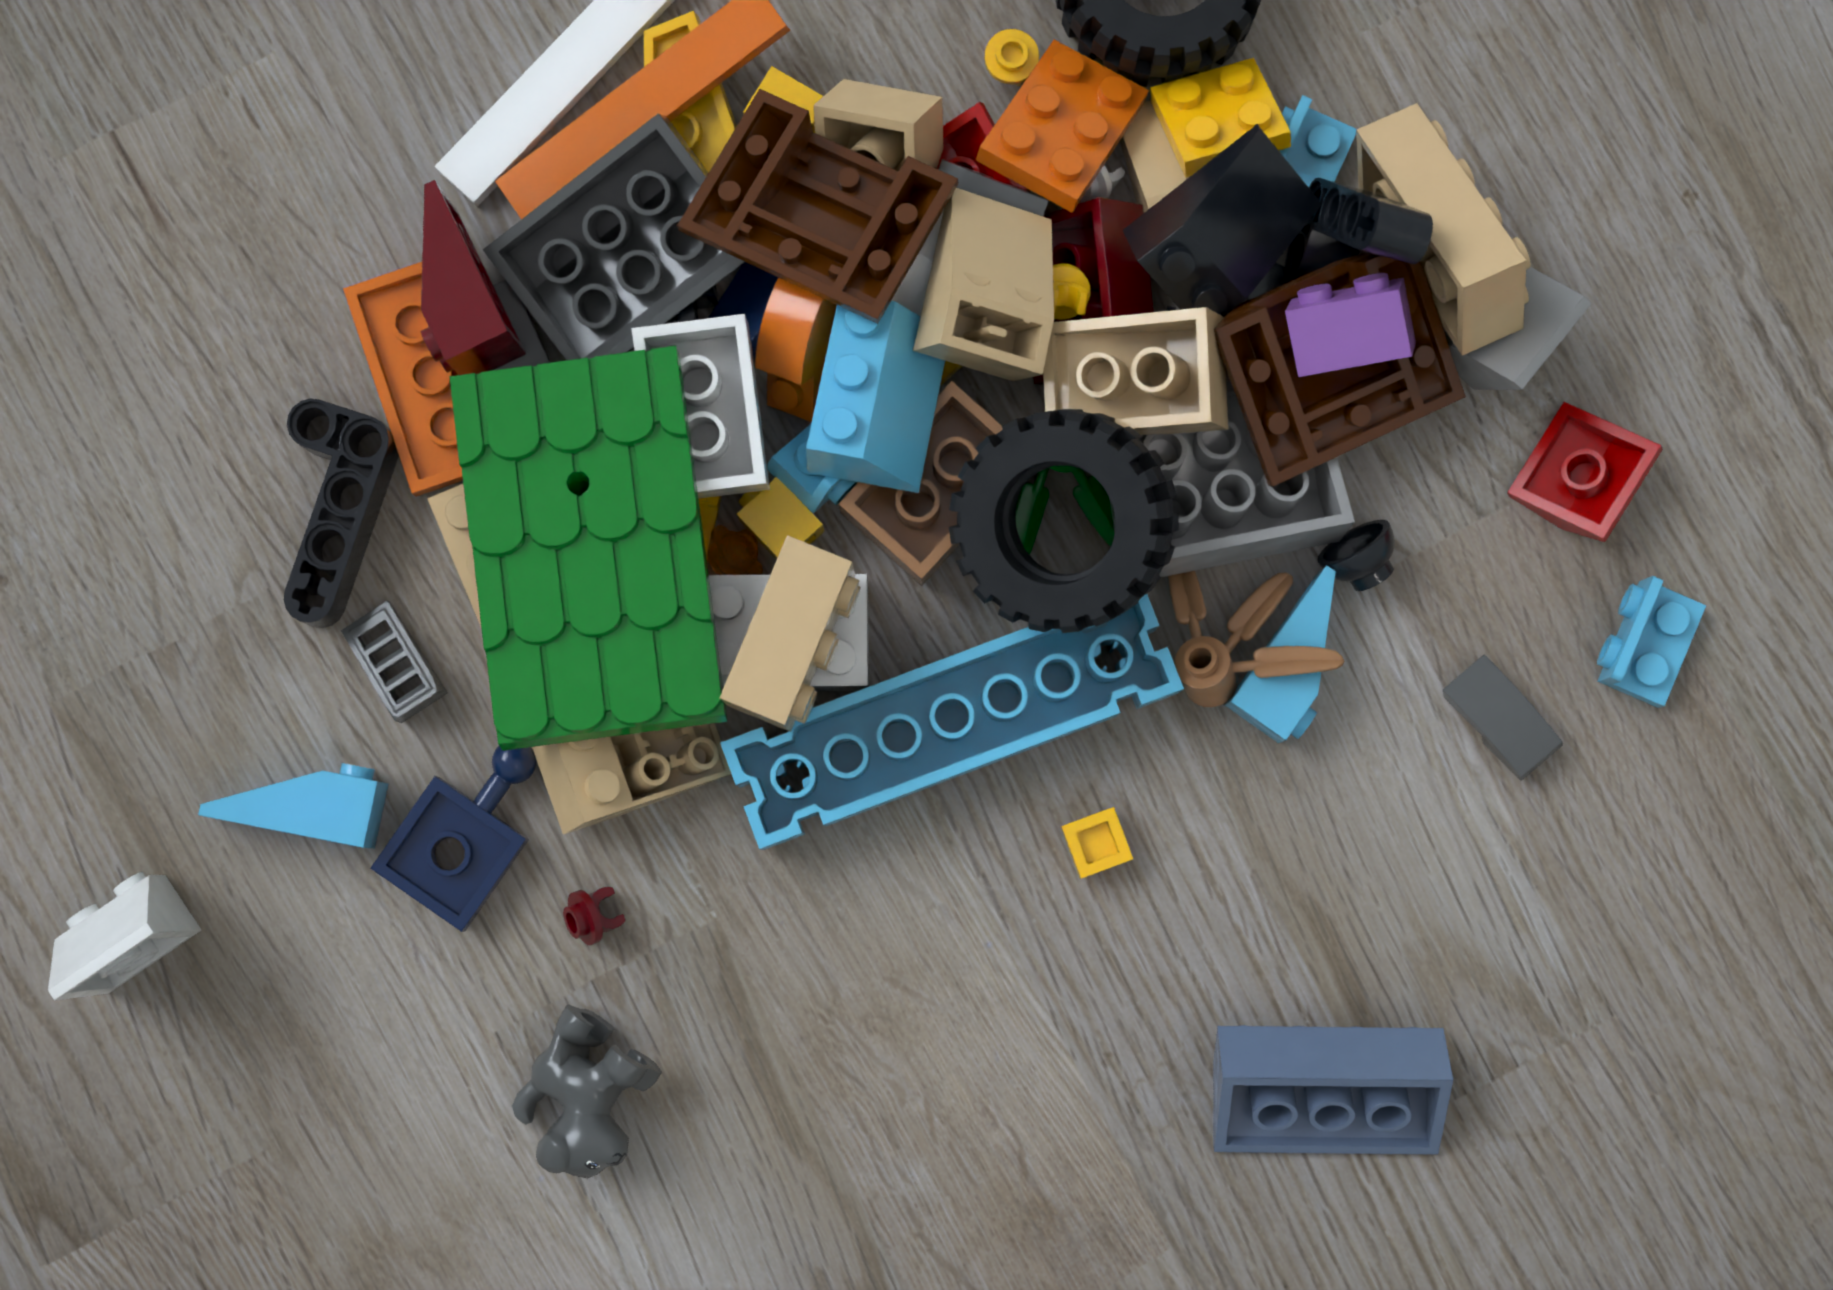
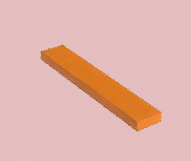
M731 0L495 180L496 184L519 217L523 219L658 113L662 114L671 122L788 33L790 29L769 0Z

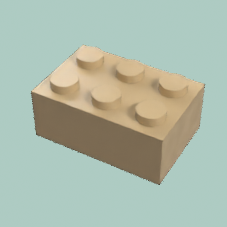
M786 536L719 697L728 707L790 732L795 720L805 724L817 696L815 688L810 686L817 668L827 671L839 643L837 634L832 632L838 616L841 615L849 618L861 589L858 586L860 580L855 578L852 561L791 536Z

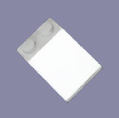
M143 872L137 873L114 888L113 892L117 896L115 899L100 909L96 904L90 905L66 921L70 929L54 939L48 991L54 1000L108 994L201 931V928L166 875H148L145 877Z

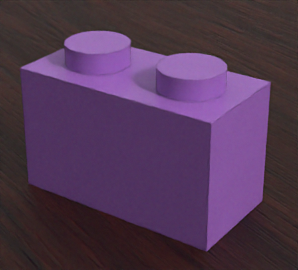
M1377 273L1355 279L1353 281L1354 287L1332 291L1330 284H1319L1297 291L1298 298L1291 299L1285 314L1298 377L1412 357L1416 340L1404 278L1389 280L1387 273Z

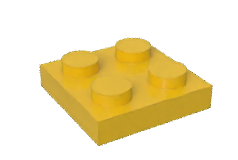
M1254 57L1150 87L1151 104L1185 178L1192 176L1256 124L1259 125L1279 151L1291 147V131Z

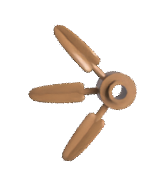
M1191 571L1168 576L1176 620L1180 624L1189 625L1192 638L1179 648L1174 664L1186 695L1195 704L1203 707H1216L1226 703L1237 689V672L1254 671L1258 678L1324 672L1343 666L1345 661L1337 651L1311 646L1259 648L1253 653L1254 660L1232 661L1230 654L1241 640L1250 641L1286 596L1293 584L1291 574L1286 572L1277 573L1260 585L1242 603L1227 623V629L1232 635L1225 644L1216 638L1202 636L1199 621L1205 618L1206 607L1196 572Z

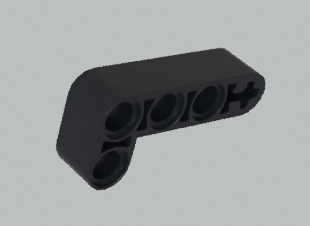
M1315 178L1309 188L1322 205L1289 245L1284 272L1285 277L1293 281L1335 261L1359 255L1360 250L1409 264H1417L1425 255L1431 241L1433 232L1432 216L1427 212L1366 190L1323 178Z
M310 398L300 401L291 409L287 419L288 432L292 439L301 447L316 456L331 461L287 582L283 600L286 610L293 618L312 627L325 628L339 621L346 609L399 454L390 429L381 421L372 416L323 400ZM318 416H328L329 429L327 433L320 439L309 440L307 437V427L310 421ZM369 433H380L382 442L378 452L370 457H360L358 446L361 439ZM361 484L363 499L360 504L353 509H343L340 503L343 490L349 485ZM332 536H342L345 542L343 554L336 561L325 562L322 555L324 543ZM317 567L335 576L333 582L323 577L315 576V568ZM308 594H319L324 597L325 602L322 608L310 607L305 604Z

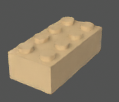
M1416 103L1357 129L1359 189L1427 212L1432 216L1433 232L1431 241L1420 262L1441 324L1461 355L1463 356L1522 330L1524 324V304L1529 301L1528 291L1525 286L1526 270L1531 265L1529 254L1523 242L1518 237L1511 239L1502 226L1501 214L1495 202L1490 197L1484 199L1475 187L1474 176L1467 162L1463 158L1456 160L1449 150L1445 132L1439 122L1436 120L1430 122Z

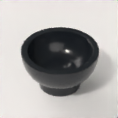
M1374 520L1349 530L1340 542L1330 543L1321 551L1317 558L1319 565L1322 569L1327 565L1335 570V579L1346 582L1350 581L1356 591H1364L1377 586L1385 581L1394 571L1389 561L1395 544L1390 523L1387 520Z

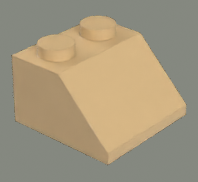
M843 79L814 104L815 134L897 171L900 170L907 156L937 169L943 150L942 97Z

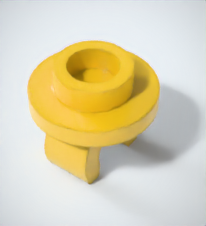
M1006 29L1000 31L989 40L985 48V65L990 75L997 81L1020 86L1039 62L1037 44L1029 34L1021 30Z
M1070 264L1053 265L1054 319L1063 320L1076 315H1085L1090 298V284L1087 277L1076 266Z

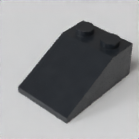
M1256 124L1124 228L1123 233L1137 261L1180 310L1207 307L1224 317L1250 296L1322 204L1264 131Z

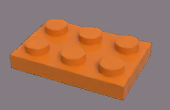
M1054 39L981 144L976 161L1073 213L1144 105L1149 90Z

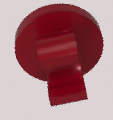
M613 887L600 888L590 895L583 890L570 893L568 906L564 908L563 916L569 933L575 939L580 938L587 945L596 944L601 941L603 932H609L626 921L624 914L608 919L600 913L599 904L602 900L615 894Z

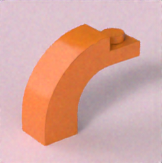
M779 277L769 297L760 326L755 368L767 372L768 406L812 422L837 305Z

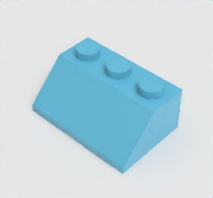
M896 301L890 302L878 324L839 305L836 306L806 446L807 471L816 475L919 493L945 360L913 351L920 316Z

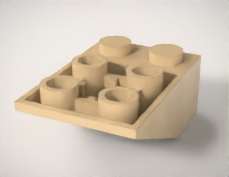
M956 188L943 211L913 351L1010 381L1042 375L1054 323L1052 219Z
M715 723L532 747L563 835L621 816L731 775Z

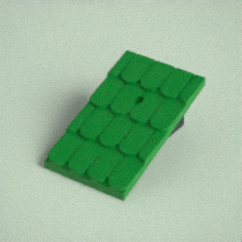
M676 345L653 348L649 351L639 350L595 356L590 359L580 358L537 364V366L529 365L481 372V374L471 373L449 376L459 465L462 468L469 538L473 549L483 646L487 658L493 719L500 748L505 751L728 722L726 704L719 698L723 690V681L681 362Z

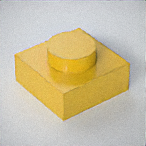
M1114 807L1061 826L1080 879L1133 860Z

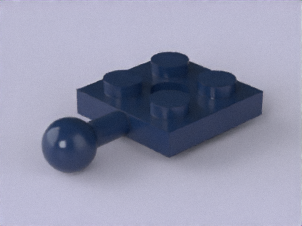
M498 746L492 756L494 773L474 800L440 777L434 776L370 869L461 932H465L529 840L493 815L492 812L504 797L511 784L522 783L534 773L537 761L533 749L528 747L503 751ZM449 837L459 840L465 850L463 862L453 870L442 868L435 856L438 844Z

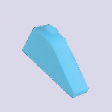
M1326 565L1316 574L1266 647L1311 646L1325 648L1336 574L1335 570ZM1248 671L1225 706L1277 743L1286 741L1290 734L1299 739L1317 714L1310 706L1319 693L1321 672L1258 678L1254 671Z
M341 763L339 774L322 770L200 804L198 815L375 849L389 783L373 781L375 769Z

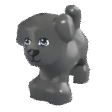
M566 1005L556 1024L550 1046L535 1060L532 1065L531 1080L517 1093L512 1108L515 1117L527 1125L532 1123L537 1102L543 1097L548 1096L559 1101L564 1107L563 1114L552 1124L547 1134L538 1142L536 1150L537 1162L548 1172L556 1174L565 1172L588 1179L598 1175L606 1167L617 1166L627 1156L629 1137L610 1116L611 1108L621 1092L630 1087L643 1092L657 1082L662 1071L654 1061L644 1054L630 1049L626 1055L617 1045L611 1046L601 1062L595 1063L590 1061V1047H597L603 1044L612 1034L614 1028L594 1012L571 1005Z

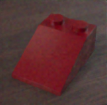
M433 180L424 184L421 311L429 327L422 330L421 335L436 362L440 360L447 373L455 370L459 375L481 374V372L492 371L525 355L526 352L456 207L438 183Z

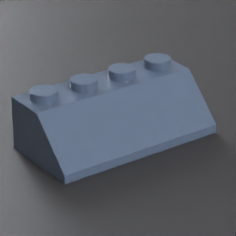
M1217 1026L1213 1060L1214 1152L1438 1154L1453 1084L1444 1029L1357 1026Z

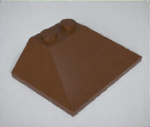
M759 89L677 227L682 233L878 324L959 182L958 178L910 156H907L902 167L897 171L815 134L812 130L808 110Z
M1369 252L1338 260L1241 303L1214 328L1217 345L1268 486L1278 485L1466 397L1420 261L1417 264H1409ZM1377 273H1387L1389 280L1404 278L1416 340L1412 357L1298 377L1285 314L1291 299L1298 298L1297 291L1319 284H1330L1332 291L1354 287L1353 281L1355 279Z

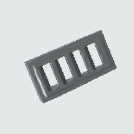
M389 601L384 602L341 630L394 721L403 723L448 694ZM384 621H387L391 630L365 645L360 637ZM397 639L401 648L376 663L372 655ZM408 657L412 666L392 679L387 680L383 673ZM419 675L423 683L399 698L394 690Z

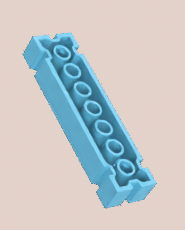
M1145 594L1138 601V604L1126 612L1097 627L1094 625L1079 632L1062 633L1061 629L1041 632L1026 627L813 707L805 724L795 720L791 732L788 731L769 739L767 731L760 727L720 742L735 785L741 788L750 784L757 802L743 807L759 849L765 850L805 835L800 821L818 814L823 825L829 826L1115 718L1121 713L1117 702L1132 697L1136 709L1178 694L1184 687L1168 647L1154 652L1148 634L1153 633L1160 626L1148 594ZM1108 645L1110 646V653L1117 649L1121 654L1122 659L1115 665L1116 672L1108 673L1106 672V666L1101 670L1096 665L1095 659L1101 653L1100 646ZM797 762V767L800 770L806 765L810 773L809 777L802 780L804 789L796 793H792L793 788L788 785L784 790L780 785V779L787 775L786 765Z

